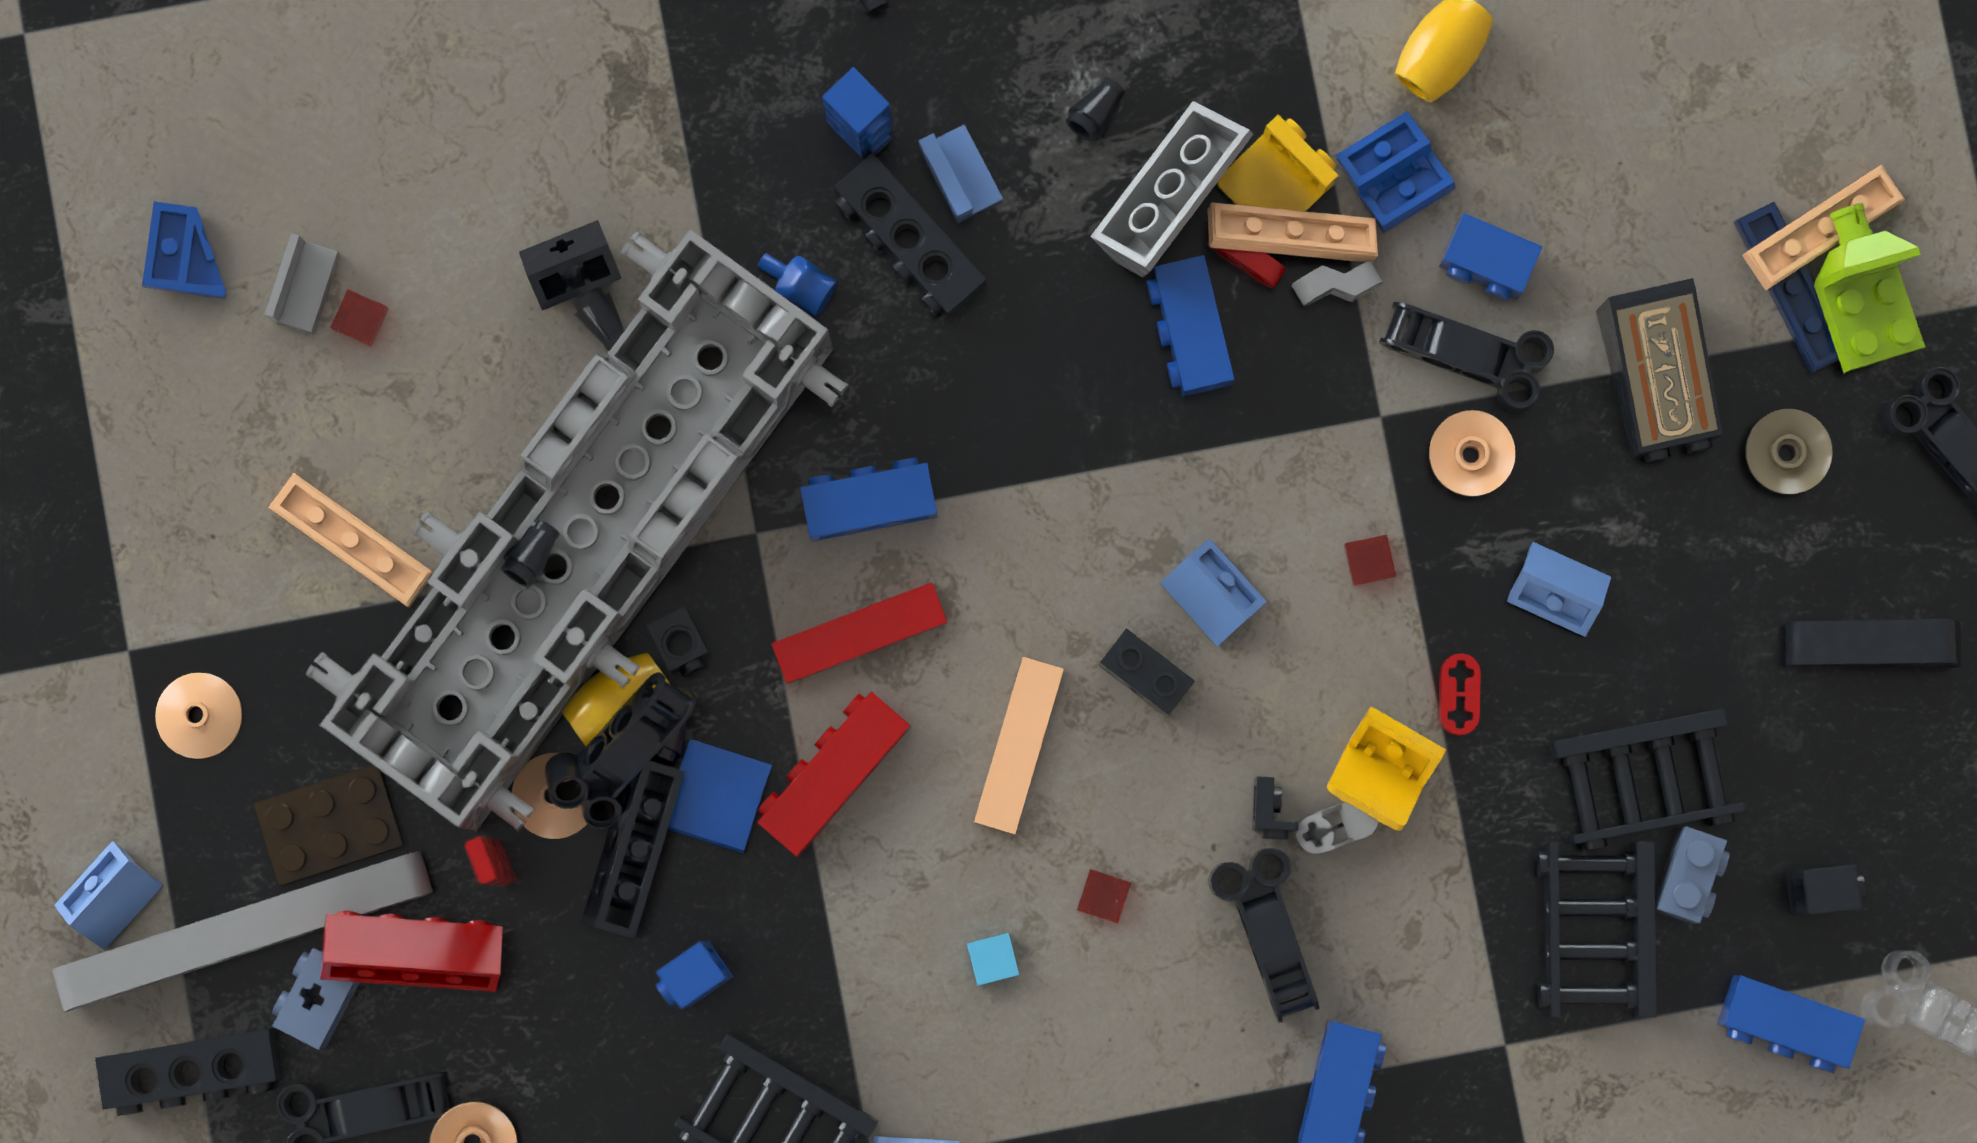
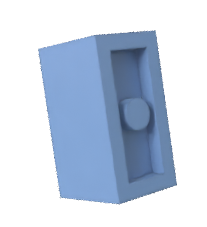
M965 125L938 138L933 133L918 141L919 150L957 223L1003 201Z
M1210 538L1185 558L1160 582L1217 647L1267 603Z
M1532 542L1524 566L1509 593L1507 602L1586 637L1603 606L1611 577Z
M112 841L54 906L70 927L103 950H106L163 885L159 880L139 867L125 849Z

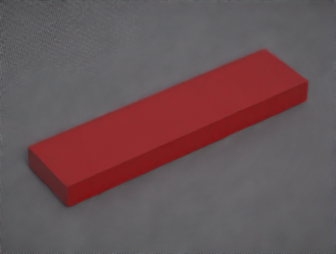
M931 582L771 644L786 684L947 624L948 622Z
M478 837L466 842L465 848L479 883L504 887L517 881L502 841Z

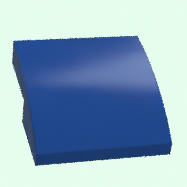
M1408 111L1336 155V159L1371 216L1376 218V223L1383 233L1455 189L1454 180L1431 150L1430 141Z
M690 739L679 769L685 771L668 830L744 854L757 817V810L771 774L772 765Z

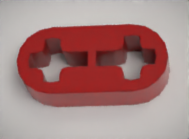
M1209 247L1247 275L1272 289L1275 288L1286 271L1278 261L1264 252Z
M1463 653L1454 654L1446 659L1439 673V722L1444 731L1454 736L1466 735L1473 731L1478 725L1480 718V667L1473 657ZM1457 661L1463 662L1464 669L1471 670L1472 674L1471 677L1464 679L1463 692H1457V680L1455 677H1449L1448 673L1449 669H1454L1457 666ZM1456 698H1463V712L1470 713L1471 716L1470 720L1463 722L1461 729L1456 728L1455 721L1448 720L1447 716L1448 712L1456 709Z

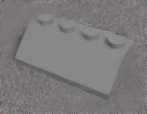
M1193 101L1090 237L1116 263L1144 277L1151 271L1253 136V133L1249 129Z

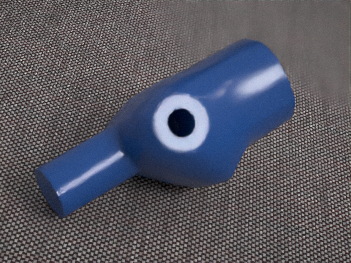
M765 253L757 266L778 280L775 287L777 293L815 319L820 316L839 283L838 280L824 273L813 263L801 256H796L788 265H785Z

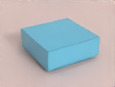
M1009 933L967 943L977 986L1019 975Z

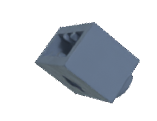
M312 948L310 954L303 952L294 967L292 975L296 976L297 979L290 993L284 990L273 1008L272 1014L277 1016L273 1027L321 1050L326 1049L360 982L320 980L322 948ZM321 986L319 995L325 998L324 1003L314 1004L312 1007L309 1006L312 998L306 995L308 989H317Z

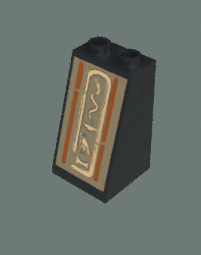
M1690 278L1608 297L1596 310L1632 459L1644 456L1646 463L1670 458V450L1686 447L1689 454L1713 448L1712 440L1722 436L1723 432L1694 279Z

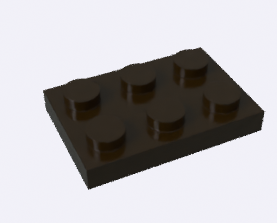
M374 764L254 803L279 886H284L405 846L382 770Z

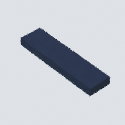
M1775 202L1753 211L1734 222L1747 250L1752 249L1787 226ZM1806 264L1769 288L1768 291L1810 374L1838 361L1839 358L1814 287L1815 280Z

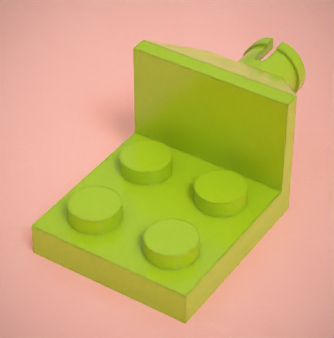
M1863 203L1855 204L1853 207L1848 206L1829 214L1831 221L1834 222L1840 246L1829 251L1814 282V287L1844 373L1925 348L1898 266L1921 255L1919 248L1887 231L1873 234L1864 212Z

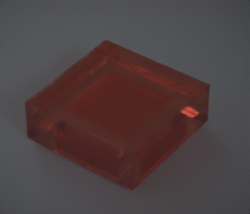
M347 289L330 328L371 347L389 308Z
M1387 535L1344 544L1353 586L1396 577Z
M1090 869L1077 911L1118 924L1131 882Z

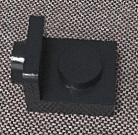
M1274 777L1254 778L1252 830H1262L1263 839L1288 840V831H1298L1299 822L1273 821V813H1281L1282 788L1274 787Z

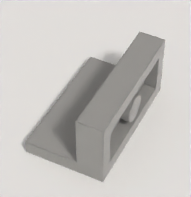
M291 233L265 315L274 323L314 334L340 253L306 242L299 235Z

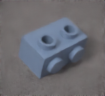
M1686 826L1677 828L1655 893V911L1691 924L1700 923L1702 916L1708 918L1716 899V893L1711 892L1716 875L1720 877L1723 875L1729 860L1730 853L1724 851L1727 840Z

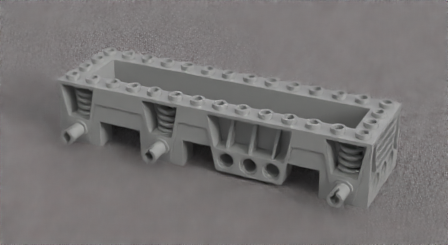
M689 230L679 245L668 254L643 237L638 231L630 237L632 243L643 252H640L627 242L621 254L627 256L652 275L650 284L638 298L642 306L641 310L609 352L599 353L593 357L522 452L518 475L489 514L486 516L479 511L467 529L459 534L434 517L430 511H427L420 518L434 532L430 533L417 523L412 534L442 554L441 562L427 581L428 584L433 586V589L383 656L380 657L373 653L361 671L352 675L323 652L314 662L327 670L328 674H325L313 665H310L306 672V676L314 679L337 696L334 707L320 725L460 828L477 831L491 811L512 825L516 831H519L524 826L526 821L516 815L512 809L514 808L524 817L530 818L535 808L518 798L508 788L563 715L561 711L567 702L590 679L596 669L619 684L622 689L630 683L631 679L618 671L617 668L620 666L632 676H635L640 666L613 648L624 631L805 387L825 400L831 407L838 402L839 398L837 394L826 386L831 387L840 395H843L848 387L846 382L841 381L822 367V364L834 349L828 329L692 230ZM707 347H716L723 353V361L716 369L707 370L699 364V355ZM657 416L666 417L671 422L669 435L660 440L651 438L647 432L649 421ZM613 486L619 491L620 497L615 507L601 509L597 506L595 495L601 487ZM538 520H541L553 526L560 533L549 557L554 555L564 557L567 562V571L563 577L556 580L547 578L543 572L541 580L534 581L532 586L527 588L514 582L502 572L501 567L505 562L503 556L534 527ZM502 625L510 626L515 633L513 645L505 650L496 649L491 641L493 631ZM450 695L457 696L463 705L462 713L454 720H445L440 715L439 705L445 697Z

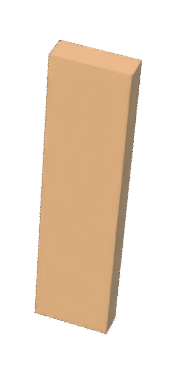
M1880 165L1748 250L1742 256L1766 291L1839 243L1834 222L1831 221L1829 215L1832 212L1863 203L1864 212L1869 224L1905 199L1886 170Z
M1211 202L1207 209L1209 247L1358 262L1371 261L1372 263L1378 257L1376 218Z
M293 473L268 507L407 607L412 605L434 573L295 473Z
M1022 657L974 823L1016 834L1064 671L1063 668Z

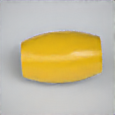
M1474 0L1442 1L1422 19L1410 35L1401 52L1394 76L1410 92L1424 101L1432 103L1459 83L1478 60L1487 43L1494 21L1493 17Z
M647 652L628 657L629 660L640 666L635 676H632L620 666L617 668L618 671L631 679L624 689L600 671L583 684L562 709V714L585 747L652 674L656 672L663 674Z

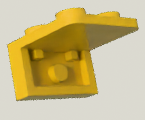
M1277 115L1266 125L1263 135L1225 171L1217 182V186L1235 205L1306 212L1335 184L1338 174L1334 169L1337 166L1323 150L1318 149L1315 152L1304 141L1307 136L1296 122L1290 118L1285 122Z
M1371 706L1348 741L1327 784V789L1343 802L1349 803L1375 818L1379 823L1400 831L1406 825L1424 785L1442 760L1446 749Z

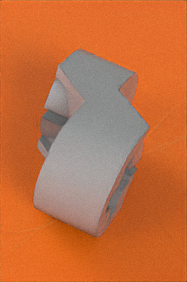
M1368 261L1345 274L1322 265L1292 284V287L1305 307L1328 294L1353 302L1377 288L1383 281L1372 262Z
M1342 802L1314 812L1304 818L1298 825L1296 835L1297 841L1304 850L1317 854L1366 838L1379 830L1382 824L1349 803ZM1343 822V824H1344L1343 826H1340V827L1337 826V824Z

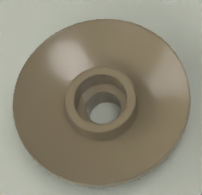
M1781 409L1767 414L1754 425L1746 443V460L1755 479L1767 489L1780 494H1799L1816 486L1827 474L1832 461V443L1827 430L1815 417L1797 409ZM1781 446H1787L1792 450L1793 457L1791 461H1784L1780 458L1779 449Z

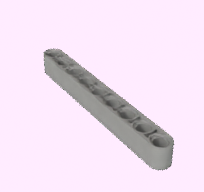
M417 851L52 969V974L63 1010L66 1012L322 930L325 927L327 914H336L340 911H354L361 916H365L433 893V889L421 851Z

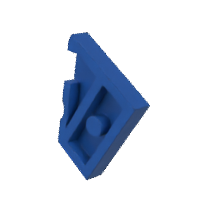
M153 202L142 281L143 288L220 299L226 298V289L197 207Z

